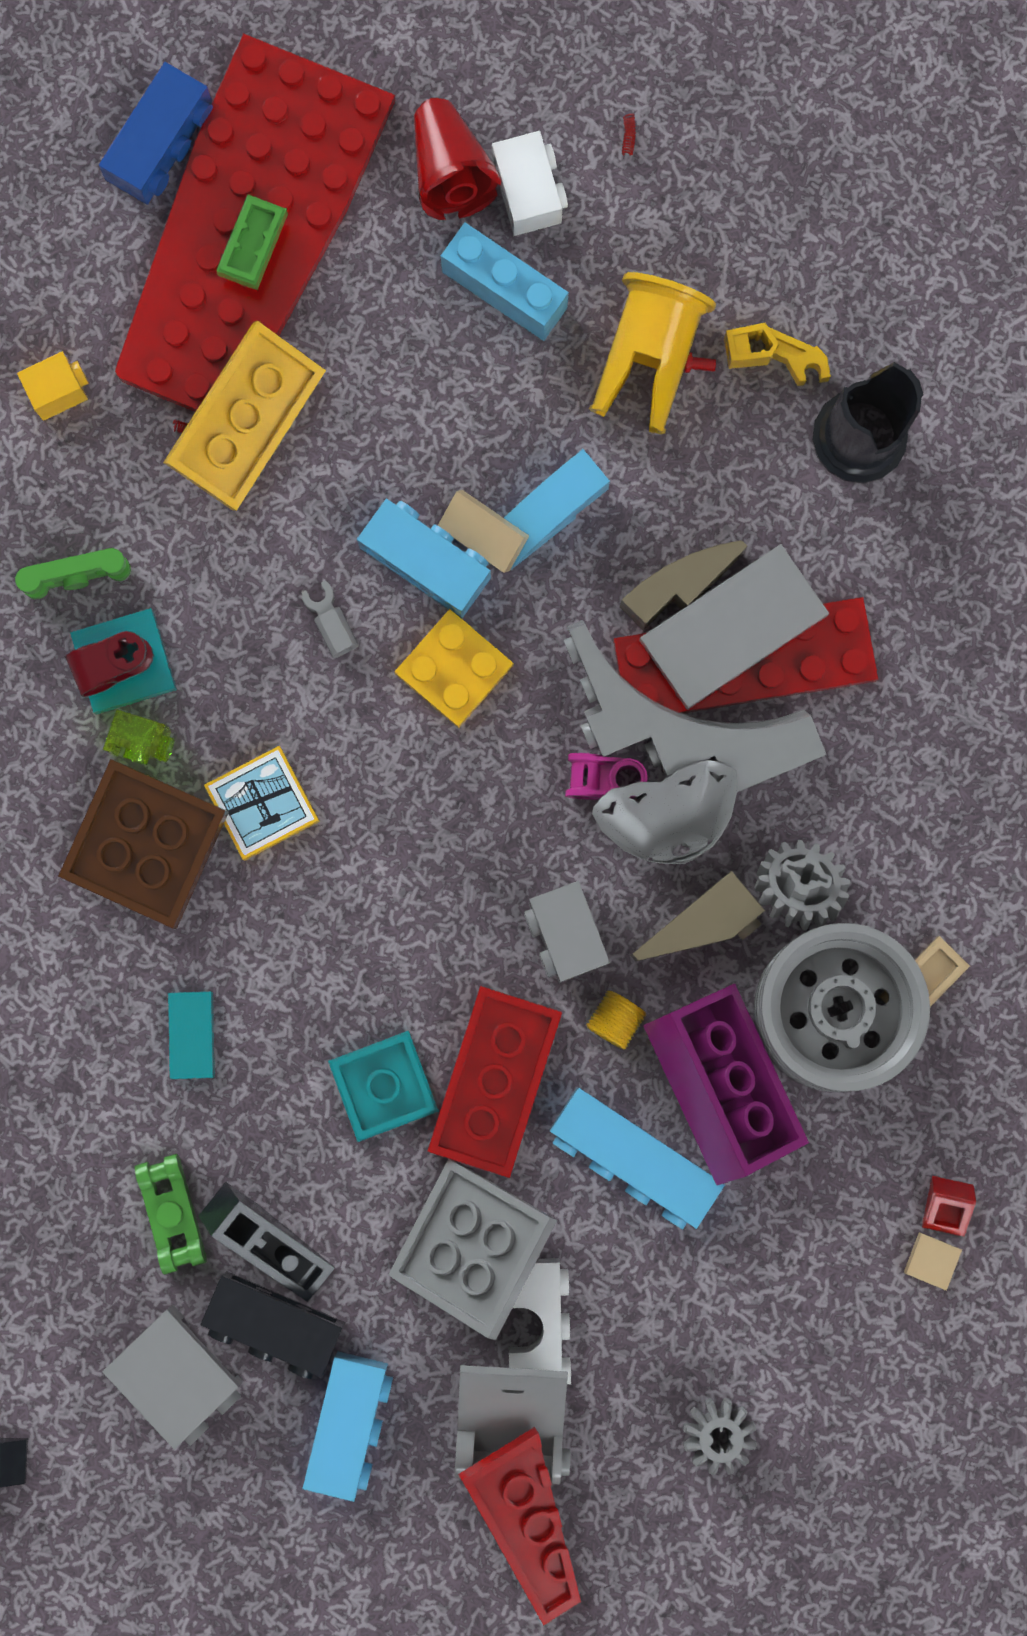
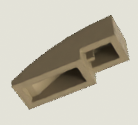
M742 540L715 545L689 554L663 567L642 581L621 600L620 608L644 631L672 602L682 610L699 599L744 554L747 545Z

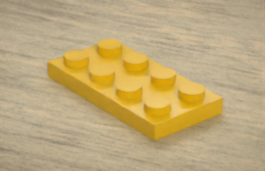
M259 321L253 322L163 463L231 510L237 511L326 370Z

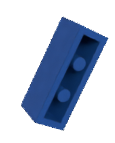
M164 62L98 166L105 180L146 205L149 204L154 195H161L168 184V172L175 161L181 162L186 157L191 146V136L198 126L202 127L213 109L208 87Z

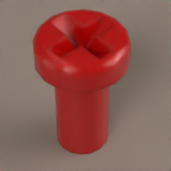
M689 352L683 372L690 373L691 369L714 372L716 359L693 357L692 352Z

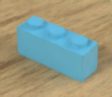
M464 222L440 255L442 272L543 341L568 308L569 292L466 222Z
M386 498L357 538L359 548L448 610L451 609L462 619L491 579V570L486 567L489 562L470 548L463 552L453 545L454 538L441 527L434 524L430 529L417 520L420 516L419 513L408 504L399 501L395 505Z
M337 1351L305 1476L304 1490L353 1502L355 1501L358 1489L367 1490L373 1465L365 1462L368 1445L377 1447L383 1420L375 1419L378 1403L388 1402L393 1377L385 1375L388 1363Z

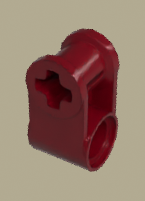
M124 631L97 643L88 644L73 650L65 658L81 696L88 697L108 690L121 681L143 673L152 664L154 654L149 642L133 632ZM129 644L139 649L133 653L134 661L132 662L122 657L128 653L126 646Z

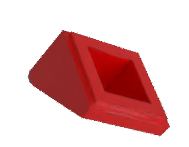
M933 1176L922 1228L965 1237L976 1205L974 1185Z

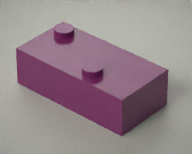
M735 983L643 1025L717 1186L746 1177L809 1143Z

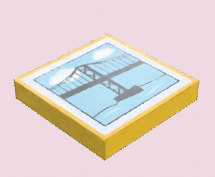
M280 746L204 785L213 804L229 811L224 825L244 861L320 822Z

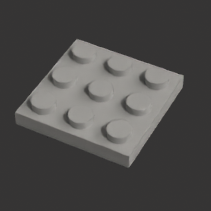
M448 1159L388 1276L488 1339L496 1340L557 1220L457 1161Z

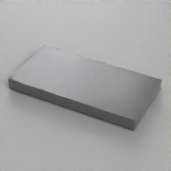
M780 544L640 637L639 641L688 710L829 615V612L782 544Z

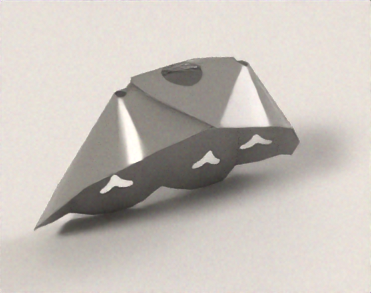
M704 760L677 770L661 782H638L624 787L613 788L593 806L592 815L600 830L623 851L652 863L686 864L711 849L726 829L732 817L738 791L737 770L721 762ZM710 772H714L718 776L726 775L727 777L717 782L716 779L712 775H710ZM695 775L690 786L679 784L681 781L689 780L691 776ZM641 794H647L639 803L629 798L630 796L638 797ZM616 801L613 814L602 813L603 810L610 808L612 802ZM680 844L689 847V852L684 855L674 856L672 854L673 849Z

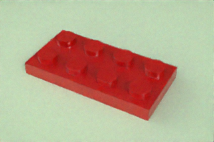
M480 986L427 1152L510 1178L562 1012Z

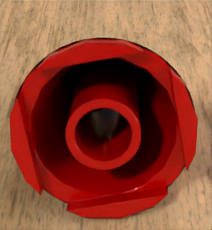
M430 98L424 101L414 114L418 190L421 207L428 216L438 220H446L444 214L457 211L459 219L469 217L482 211L495 200L498 195L496 187L498 184L501 186L499 172L452 102L440 98Z

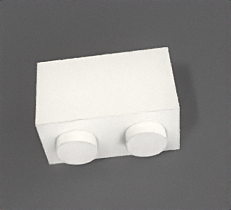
M536 131L492 143V161L501 178L500 189L513 235L516 236L561 224L562 209L568 207L567 197L562 182L555 184L551 171L557 168L554 151L551 144L544 145L541 132Z

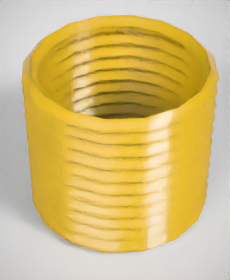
M608 990L586 1026L601 1038L624 1050L628 1047L629 1040H632L631 1037H634L636 1030H638L637 1027H640L642 1020H644L643 1017L647 1015L636 1004Z

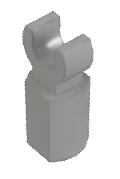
M325 580L321 582L326 593L322 601H312L306 590L301 592L302 600L306 608L311 612L317 613L318 616L314 621L332 657L338 658L356 649L359 644L341 608L333 607L335 600L334 592L331 585Z

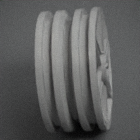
M836 923L820 926L802 934L784 946L764 969L758 982L754 999L756 1030L771 1061L794 1081L806 1087L825 1092L860 1091L891 1080L904 1070L918 1053L925 1039L930 1019V1000L927 984L911 954L889 935L877 929L854 923ZM845 959H852L856 962L858 970L854 975H848L842 970V963ZM809 970L815 973V985L807 987L801 983L800 975L803 971ZM883 989L888 993L889 1000L886 1005L881 1006L875 1002L874 993L876 990ZM833 998H837L838 1004L844 1002L847 1006V1012L841 1014V1022L837 1020V1015L830 1017L828 1013V1008L834 1005ZM795 1012L803 1013L807 1019L806 1025L801 1029H795L790 1024V1017ZM868 1031H874L879 1036V1043L874 1048H869L864 1043V1035ZM828 1042L835 1044L838 1051L837 1056L831 1060L822 1056V1047Z

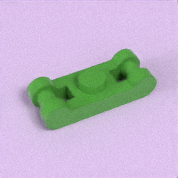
M108 548L24 567L17 572L15 583L29 598L37 600L44 598L50 588L63 586L64 590L81 589L89 585L88 580L109 576L114 581H123L130 575L131 565L119 550Z
M176 1153L164 1157V1162L150 1165L149 1162L135 1165V1175L144 1199L162 1273L166 1275L176 1272L178 1266L191 1263L193 1266L206 1263L207 1257L179 1155ZM169 1178L172 1191L158 1194L155 1182ZM184 1233L187 1246L173 1249L170 1237Z

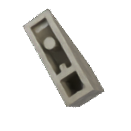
M731 871L630 956L637 962L726 941L736 935L743 940L762 924L757 917L765 910Z

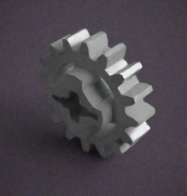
M802 840L797 841L794 849H791L786 842H783L778 852L772 849L768 851L765 860L761 861L756 873L758 879L754 886L755 890L763 892L759 904L761 906L771 904L773 909L769 916L773 919L780 914L783 915L786 927H790L794 920L799 921L802 930L807 931L811 921H814L818 927L824 926L828 918L833 921L837 919L841 909L844 908L849 895L846 892L850 885V880L841 878L846 867L844 864L834 866L831 862L835 854L830 852L825 856L819 853L820 845L817 843L809 850L805 849Z

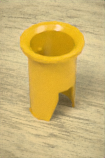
M627 272L623 275L622 282L627 287L629 294L594 402L590 405L589 410L601 417L606 415L627 381L633 362L657 369L652 387L649 432L662 435L666 432L665 425L701 316L714 311L716 303L707 295L672 280L638 272Z

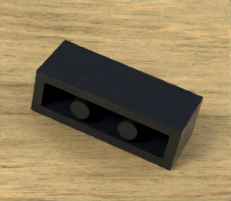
M226 1271L220 1277L200 1325L208 1328V1336L217 1341L232 1344L233 1340L250 1346L248 1353L254 1357L268 1362H272L273 1357L289 1363L288 1370L303 1378L312 1379L313 1375L322 1377L345 1322Z

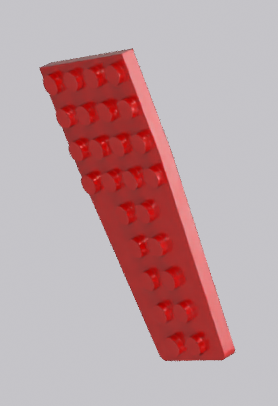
M243 33L211 104L213 109L203 123L189 156L116 365L115 372L120 381L196 412L253 322L259 321L280 336L348 211L395 104L394 94ZM247 194L286 208L288 212L258 290L220 277L216 271Z

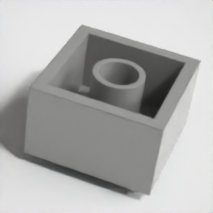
M579 880L529 899L530 909L524 911V916L532 937L541 935L546 950L540 952L539 956L548 978L556 975L558 983H561L610 963Z

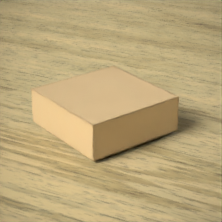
M919 1232L904 1273L947 1291L962 1250Z

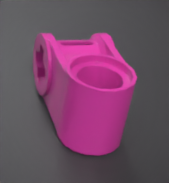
M590 753L568 754V761L572 763L570 788L565 790V797L599 800L611 789L619 788L616 783V777L619 772L625 769L634 770L640 776V782H647V771L643 764L631 758L603 757L602 755ZM588 768L587 785L584 786V770ZM630 796L629 798L635 800V799L638 798V797H636V796Z

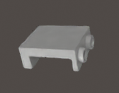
M171 1305L102 1372L175 1450L184 1440L191 1446L209 1428L204 1421L216 1409L223 1415L241 1397L236 1390L243 1380L239 1375L234 1377L181 1321L184 1318L181 1312L174 1305Z

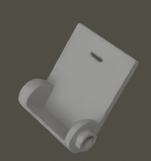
M460 1365L455 1478L461 1479L458 1475L459 1473L535 1427L540 1436L541 1449L545 1465L548 1468L551 1484L560 1485L561 1476L570 1475L571 1449L562 1448L568 1372Z

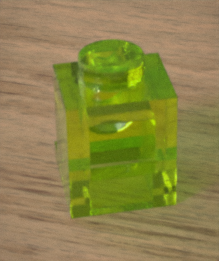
M116 709L103 750L116 757L119 756L121 749L125 750L123 758L147 765L149 758L159 762H167L171 756L175 740L170 737L172 730L165 724Z

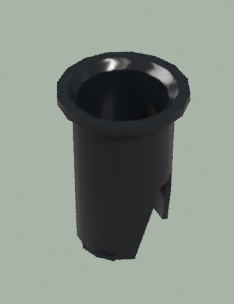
M893 362L872 373L868 380L853 383L849 387L844 386L841 393H838L823 405L814 421L812 441L817 458L828 472L844 481L864 484L882 479L898 466L906 452L908 430L920 412L921 400L924 396L920 381L911 369H906ZM855 403L871 404L882 410L891 422L894 432L893 443L886 448L877 450L872 432L856 422L850 414L848 405Z

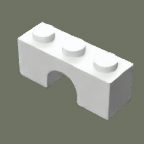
M559 1258L537 1259L513 1308H525L535 1312L543 1323V1330L538 1340L533 1344L525 1347H509V1368L567 1371V1384H571L570 1357L562 1358V1340H570L569 1313H561V1296H569L568 1269H560Z

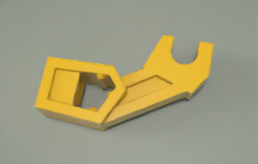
M766 323L726 330L724 343L729 369L768 365L771 359H775L786 364L797 386L805 385V370L808 368H813L818 372L819 383L828 382L831 377L828 358L818 346L813 347L768 327ZM761 338L766 350L763 349L761 352L751 353L749 340L755 339L758 341Z

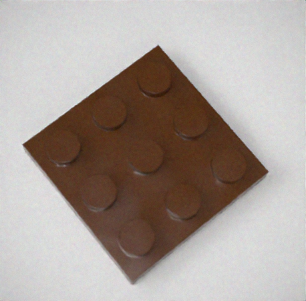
M110 759L58 877L172 929H177L229 811Z

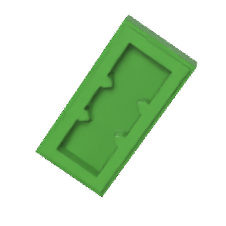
M247 194L216 270L218 276L258 290L288 216L287 209Z

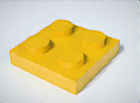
M449 609L394 673L451 723L460 728L514 666V663Z

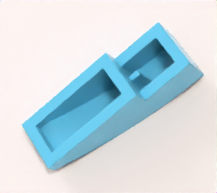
M584 449L556 470L504 517V519L529 535L528 540L510 570L575 520L579 512L609 489L610 480Z

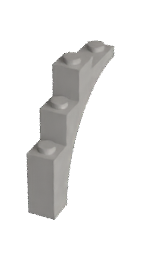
M583 620L567 626L571 636L563 640L573 664L579 661L582 662L587 677L580 679L589 703L596 700L599 705L583 711L588 722L580 726L589 748L592 749L598 746L603 757L650 737L651 742L644 744L654 768L661 765L668 776L683 767L713 757L714 761L732 766L737 770V792L827 755L813 719L805 710L770 720L745 723L715 722L676 712L653 701L621 677L604 658ZM710 772L717 782L727 777L726 775L718 776L716 773Z

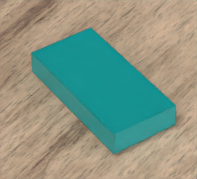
M213 992L168 993L170 1079L215 1078Z

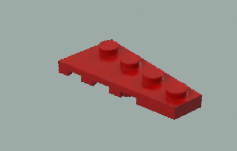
M533 1427L458 1475L544 1626L580 1603L581 1599L569 1551L565 1545L561 1529L562 1523L559 1511L555 1505L551 1489L552 1484L541 1449L540 1436L536 1428Z

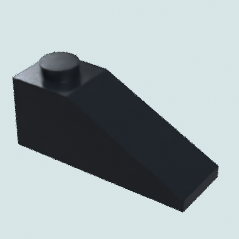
M227 1182L223 1184L198 1215L213 1238L307 1302H309L335 1269L330 1262L260 1205Z

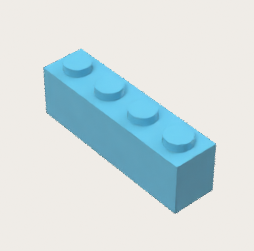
M579 1087L576 1088L549 1129L551 1133L556 1135L552 1142L554 1145L572 1157L580 1151L592 1159L589 1165L590 1169L608 1181H611L613 1176L616 1175L629 1184L625 1190L626 1193L644 1205H647L650 1199L665 1208L661 1216L682 1230L687 1223L696 1229L698 1228L725 1184L717 1186L712 1175Z

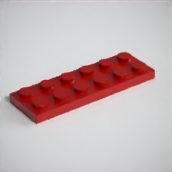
M863 597L823 603L829 612L827 617L688 710L639 641L640 637L646 633L613 639L619 675L636 690L653 701L682 714L871 683L878 680Z

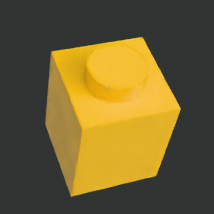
M63 351L17 372L34 410L43 421L88 400L82 388L89 384L78 361L70 363Z

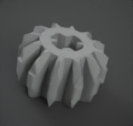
M711 1398L706 1399L707 1414L703 1415L696 1407H693L690 1411L698 1425L694 1423L683 1424V1431L688 1435L694 1436L683 1442L684 1449L689 1452L697 1451L692 1458V1462L696 1467L703 1465L708 1460L707 1468L709 1474L715 1475L717 1473L719 1463H723L728 1475L733 1474L732 1460L736 1458L742 1465L749 1463V1459L742 1451V1448L755 1450L757 1447L756 1441L747 1437V1435L756 1431V1425L753 1421L742 1422L748 1413L743 1406L736 1408L731 1413L732 1402L729 1398L723 1399L720 1411L716 1410V1406ZM723 1427L728 1428L726 1434L729 1440L724 1445H721L719 1441H717V1445H712L714 1440L710 1433L715 1428H719L720 1432H723Z

